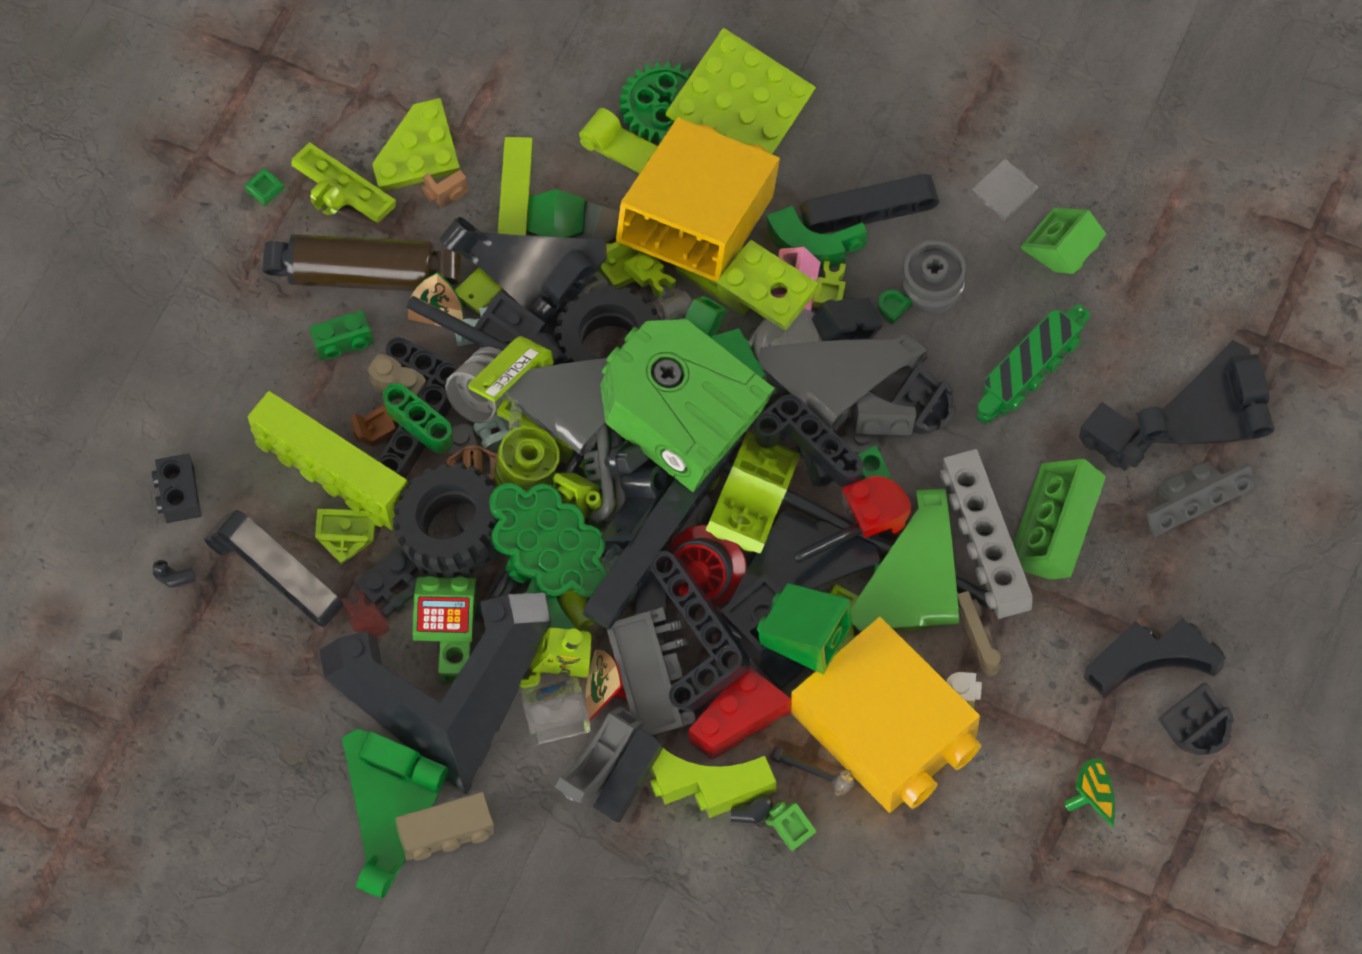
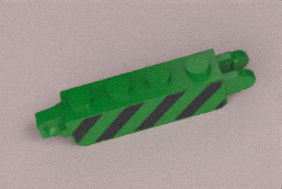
M1080 304L1075 305L1066 313H1063L1061 310L1051 311L984 379L983 398L978 403L977 420L982 422V424L992 422V419H995L1000 413L1006 416L1012 409L1014 411L1018 410L1024 403L1025 396L1031 390L1035 392L1044 382L1043 377L1049 371L1055 372L1062 364V358L1068 352L1072 354L1077 350L1082 342L1080 339L1081 331L1090 320L1091 313Z

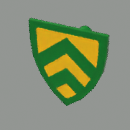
M1093 758L1083 763L1079 769L1076 790L1080 794L1066 800L1065 806L1068 811H1073L1090 803L1106 822L1113 827L1115 822V799L1111 781L1103 760Z

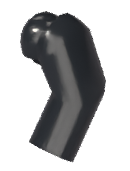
M158 560L153 564L154 577L168 587L173 588L196 581L192 567L175 571L168 566L165 560Z
M762 794L747 808L732 807L731 822L753 824L761 822L773 808L772 798L769 795Z

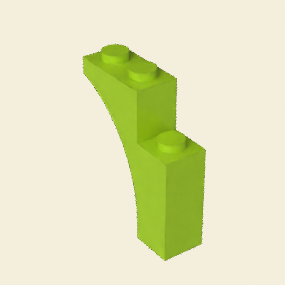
M663 748L650 770L653 777L650 780L651 788L655 797L661 796L664 805L695 793L700 810L706 809L709 818L727 812L732 807H740L750 803L762 794L770 795L776 792V780L765 756L743 764L716 767L687 762Z

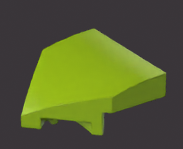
M317 509L315 537L342 565L374 541L375 524L368 518L370 514L366 511Z

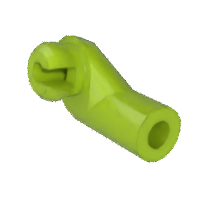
M596 491L587 493L586 502L592 511L601 508L603 504L602 492L601 497ZM614 491L615 501H614V507H613V509H614V508L616 507V505H617L616 492H615V491Z

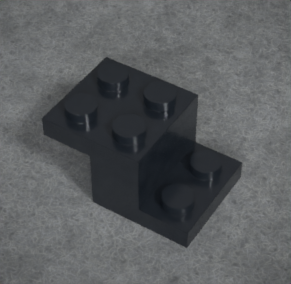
M764 574L721 610V616L740 634L741 646L749 658L782 690L808 667L760 644L759 632H757L758 624L764 615L768 616L772 610L771 605L778 591L782 592Z

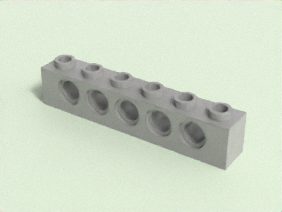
M974 449L945 457L943 459V470H940V478L943 486H948L950 489L949 502L952 510H957L960 516L958 518L959 530L962 536L967 535L969 557L971 560L976 559L978 581L980 585L985 584L986 586L985 598L988 608L995 610L998 619L1032 610L1033 595L978 450ZM962 484H970V485H972V486H970V487H963V486H961V485H962ZM971 508H979V509H981V510H980V511H971L970 509H971ZM981 532H987V533H989L990 535H988V536H982V535H980L979 533H981ZM998 557L999 560L993 561L989 560L988 558ZM1000 581H1005L1009 584L1003 586L997 583Z

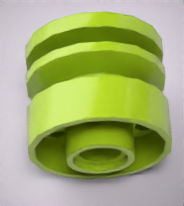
M521 426L512 429L503 437L493 468L496 485L514 483L522 487L526 492L539 484L551 486L560 460L559 447L555 439L547 431L535 426Z

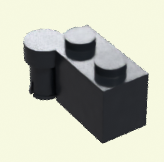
M1103 402L1099 404L1082 424L1079 439L1086 448L1091 451L1096 450L1105 457V460L1110 465L1120 467L1124 471L1129 466L1137 467L1144 459V453L1153 443L1144 441L1139 427Z

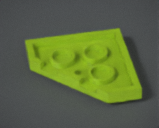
M441 98L413 104L372 163L378 188L383 192L424 182L423 176L427 173L434 180L450 176L460 170Z

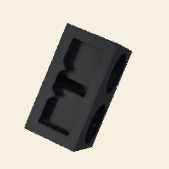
M190 453L155 459L156 470L152 471L154 487H159L160 496L155 497L158 514L163 513L167 523L201 517L194 465ZM172 473H179L178 477L174 479L167 478ZM175 499H184L178 505L171 504Z

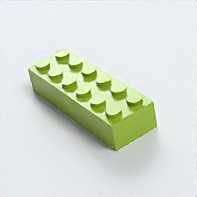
M268 391L247 416L256 446L266 453L271 451L277 455L278 460L289 468L294 466L300 470V474L308 481H317L323 485V489L333 497L340 496L346 500L345 503L356 512L360 510L366 511L370 514L368 518L378 527L384 525L388 529L393 530V518L396 516L394 513L395 503L397 501L401 502L402 499L399 494L403 488H409L407 480Z

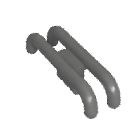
M605 424L597 432L598 450L585 454L584 461L594 460V463L585 465V472H595L594 475L587 476L586 479L593 483L601 482L603 504L600 509L591 513L590 518L593 522L605 520V523L609 525L627 500V496L621 487L620 481L622 476L614 475L611 468H608L604 463V459L610 455L611 450L622 442V436L609 426L611 448H609L607 424ZM613 479H615L617 506L612 512L615 501Z

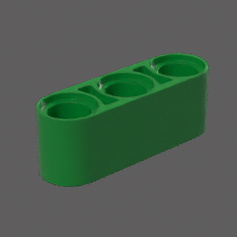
M394 383L385 388L383 391L386 413L435 453H445L452 448L454 440L451 425L443 416L402 384ZM394 399H402V400H403V401H402L401 403H399V404H393V403H391ZM415 416H424V419L420 421L412 420ZM437 433H445V434H446V435H445L444 437H442V438H434V437H433V436H434L435 434H437Z

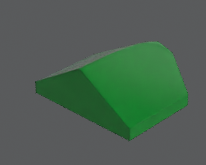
M557 189L530 196L527 233L542 237L561 238L582 235L585 198Z

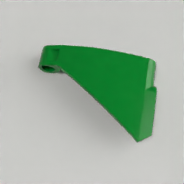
M358 728L341 737L366 860L365 866L354 887L383 899L406 861L396 829L395 818L433 807L446 779L448 767L425 758L417 751L402 744Z

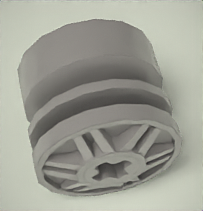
M490 346L481 347L447 378L445 385L446 394L452 407L469 421L479 424L488 423L497 415V409L507 395L504 393L496 402H493L468 389V384L502 352L500 349Z

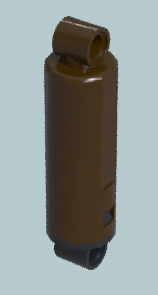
M292 234L289 244L279 241L265 243L262 272L270 276H288L290 285L414 291L425 278L437 272L451 285L458 284L461 255L451 250L434 251V246L430 241Z

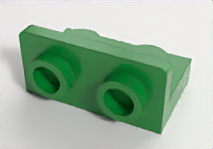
M363 309L309 326L319 360L334 359L342 353L351 350H362L374 343Z

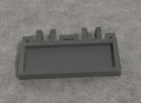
M663 607L617 620L612 628L607 630L615 660L621 673L622 684L630 711L645 721L641 730L649 735H655L696 722L694 711L680 713L679 708L674 707L669 700V691L673 686L671 680L681 678L683 674L677 653L663 656L662 652L687 645L689 641L688 637H682L670 643L660 644L659 633L669 630L674 631L684 626L683 620L655 627L654 623L666 620ZM690 699L681 701V703H682V704H685V703H687Z

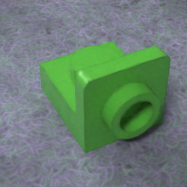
M782 801L776 804L769 811L771 815L765 819L767 825L775 828L790 850H795L817 832L795 802L785 803Z

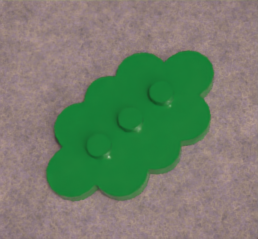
M504 483L497 486L489 498L490 511L498 520L491 536L497 551L504 555L512 556L515 570L522 576L535 577L536 586L542 593H546L547 596H561L571 589L581 597L591 598L608 574L607 569L598 560L605 549V541L601 538L603 534L594 526L586 525L580 508L574 504L562 503L561 495L550 485H535L527 492L514 483Z

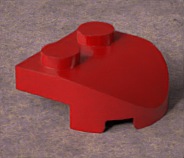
M873 476L842 487L843 495L864 538L887 529H891L892 533L895 534L905 527L906 520L912 512L911 503L904 490L894 481L882 476Z

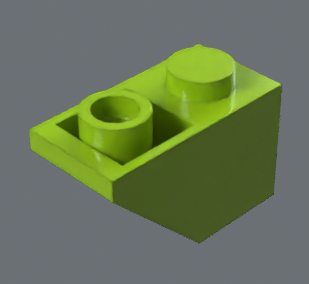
M556 473L553 477L554 488L561 495L562 503L574 504L580 508L585 521L593 512L586 502V495L590 491L599 493V486L576 473Z

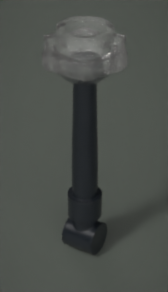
M775 746L770 755V759L774 762L780 763L782 761L787 766H794L833 782L834 794L836 796L843 795V793L848 794L853 786L854 777L850 776L851 770H845L833 775L798 759L795 755L786 754L785 750Z

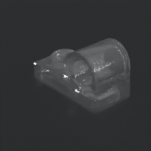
M675 283V287L672 290L666 285H660L664 288V294L661 298H658L653 293L652 287L649 284L646 285V291L662 320H680L685 318L692 301L686 291L681 292L677 283Z

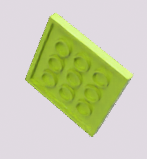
M723 28L665 115L673 121L678 117L696 125H708L721 135L747 145L761 146L770 154H773L816 87Z

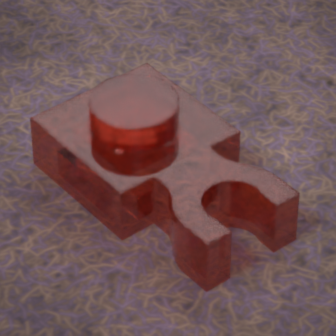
M360 589L355 591L356 597L359 600L358 603L350 604L346 597L341 600L344 604V609L353 614L348 619L356 633L368 631L379 637L390 630L374 603L369 606L365 605L364 594Z

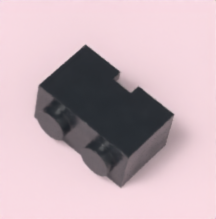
M852 297L839 301L827 300L819 306V310L811 318L822 341L846 339L871 340L883 327L869 298L856 299Z

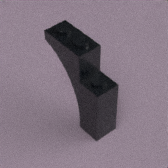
M1183 618L1158 641L1148 627H1142L1135 621L1086 667L1084 679L1106 698L1123 682L1153 669L1184 667L1215 676L1223 669L1226 658L1219 646L1214 643L1210 644L1202 637V633L1196 625L1188 624Z

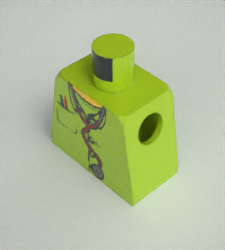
M549 628L544 633L537 647L538 651L532 662V672L588 678L591 633L579 631L575 628Z

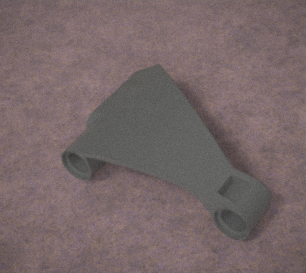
M905 333L894 340H836L761 347L758 362L762 365L763 371L767 373L770 384L780 395L797 396L832 431H835L843 424L847 418V410L903 366H907L911 370L916 365L921 367L927 360L929 351L909 333Z
M607 358L530 369L505 393L515 400L518 408L540 428L547 431L555 439L559 437L578 454L584 456L594 447L597 442V432L606 424L600 384L604 377L602 370L608 361Z

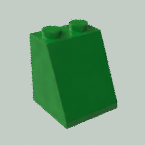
M787 583L782 592L778 591L776 593L769 615H764L758 624L757 632H759L760 644L824 675L852 627L850 600Z

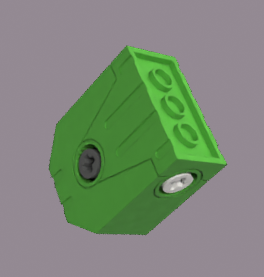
M687 319L646 321L640 329L634 327L625 338L626 343L621 349L617 346L607 358L608 363L602 370L604 377L600 387L605 423L626 440H629L631 444L639 445L646 456L670 475H675V479L694 492L760 415L775 388L759 375H754L755 372Z

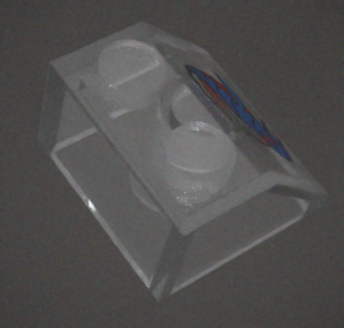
M577 676L519 690L533 746L591 732L589 716Z

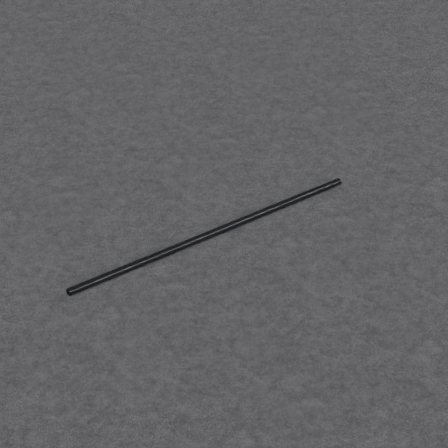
M412 296L407 304V309L481 347L490 346L503 351L508 346L507 343L415 296ZM733 460L729 461L723 472L730 473L734 464ZM787 488L782 502L792 508L842 530L855 524ZM863 534L856 536L875 545L877 551L885 556L894 545V543L877 534L864 538ZM956 576L957 593L969 591L972 600L976 599L980 605L988 608L985 598L987 591Z

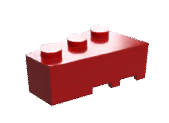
M749 667L744 675L719 694L689 729V742L713 760L744 742V739L759 730H764L770 723L780 717H786L791 714L792 699Z

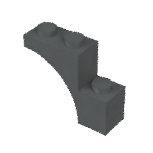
M868 392L849 408L855 434L912 435L916 419L915 407L893 404Z
M621 706L609 712L588 748L577 762L559 778L555 788L562 791L567 799L579 803L602 790L618 759L622 757L637 729H642L645 721Z

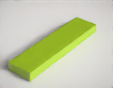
M505 137L498 222L499 234L507 232L510 235L527 236L533 138Z

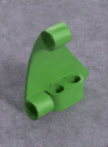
M945 488L916 490L918 510L851 608L852 624L858 631L866 629L879 616L895 632L923 630L928 628V626L959 624L953 545Z

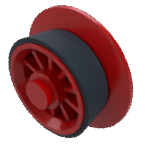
M695 525L682 531L673 540L668 552L679 557L684 562L713 605L723 603L732 598L746 573L744 553L739 544L727 539H718L711 532L706 531L707 525ZM668 560L667 572L672 569V560ZM688 583L680 587L679 595L681 597L688 593Z

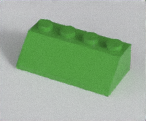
M1076 459L1041 464L1013 542L1023 571L1046 579L1071 578L1106 478L1104 474L1087 460Z

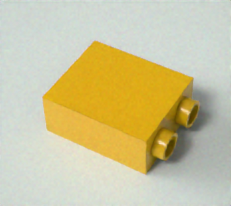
M677 117L621 201L616 242L717 282L733 262L772 200L780 157L770 154L761 146L747 145L721 135L708 125H696Z
M880 616L835 654L824 675L816 671L792 691L791 714L889 813L902 802H905L911 809L921 805L938 785L932 778L936 772L947 763L955 770H959L981 748V744L975 739L978 733L980 715Z

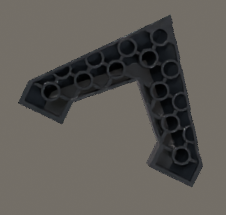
M546 593L511 594L480 602L486 631L441 702L383 666L377 636L368 631L338 638L319 650L324 678L407 747L417 751L425 758L447 766L446 779L467 795L472 786L471 782L478 768H481L492 745L491 741L495 733H498L520 688L519 684L526 670H529L538 651L537 647L552 623Z

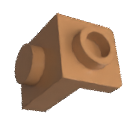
M461 170L436 184L429 173L423 176L425 186L422 189L430 202L435 201L440 208L452 201L460 200L468 192L467 178Z

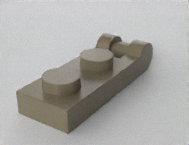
M969 591L957 594L959 615L981 670L987 676H994L999 671L1001 655L999 651L992 649L990 646V642H992L991 633L987 625L982 626L979 618L982 615L979 603L976 599H971Z

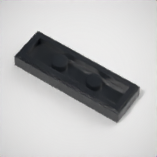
M637 729L593 807L613 821L620 823L665 744L645 731Z

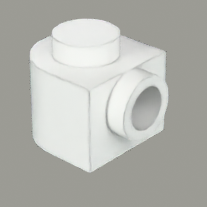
M957 672L947 679L946 682L974 709L975 699L981 700L982 682H976V673Z

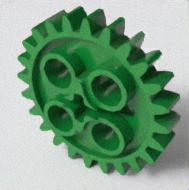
M657 61L655 62L654 69L645 64L644 73L636 69L634 78L627 77V85L622 86L619 104H622L620 105V114H625L623 118L624 124L631 123L630 132L639 130L638 138H643L647 135L648 142L652 143L654 139H658V143H661L675 122L665 114L690 78V68L681 72V64L678 63L672 69L669 61L666 62L664 68H661ZM661 85H669L670 88H663ZM641 100H648L650 103H646V104H645V103H641L640 101H641ZM658 119H666L668 122L662 123Z

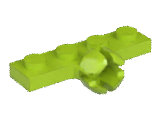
M310 142L292 158V166L318 183L311 190V202L318 211L327 205L328 207L322 212L324 215H333L343 206L350 205L376 223H379L396 207V200Z

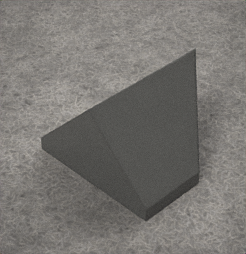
M585 201L583 238L605 239L606 242L617 236L620 211Z

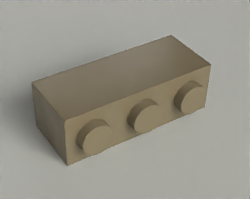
M483 792L395 818L396 829L406 861L410 859L415 861L424 860L430 857L431 853L440 850L451 852L458 849L461 844L471 841L472 843H481L494 834V824Z

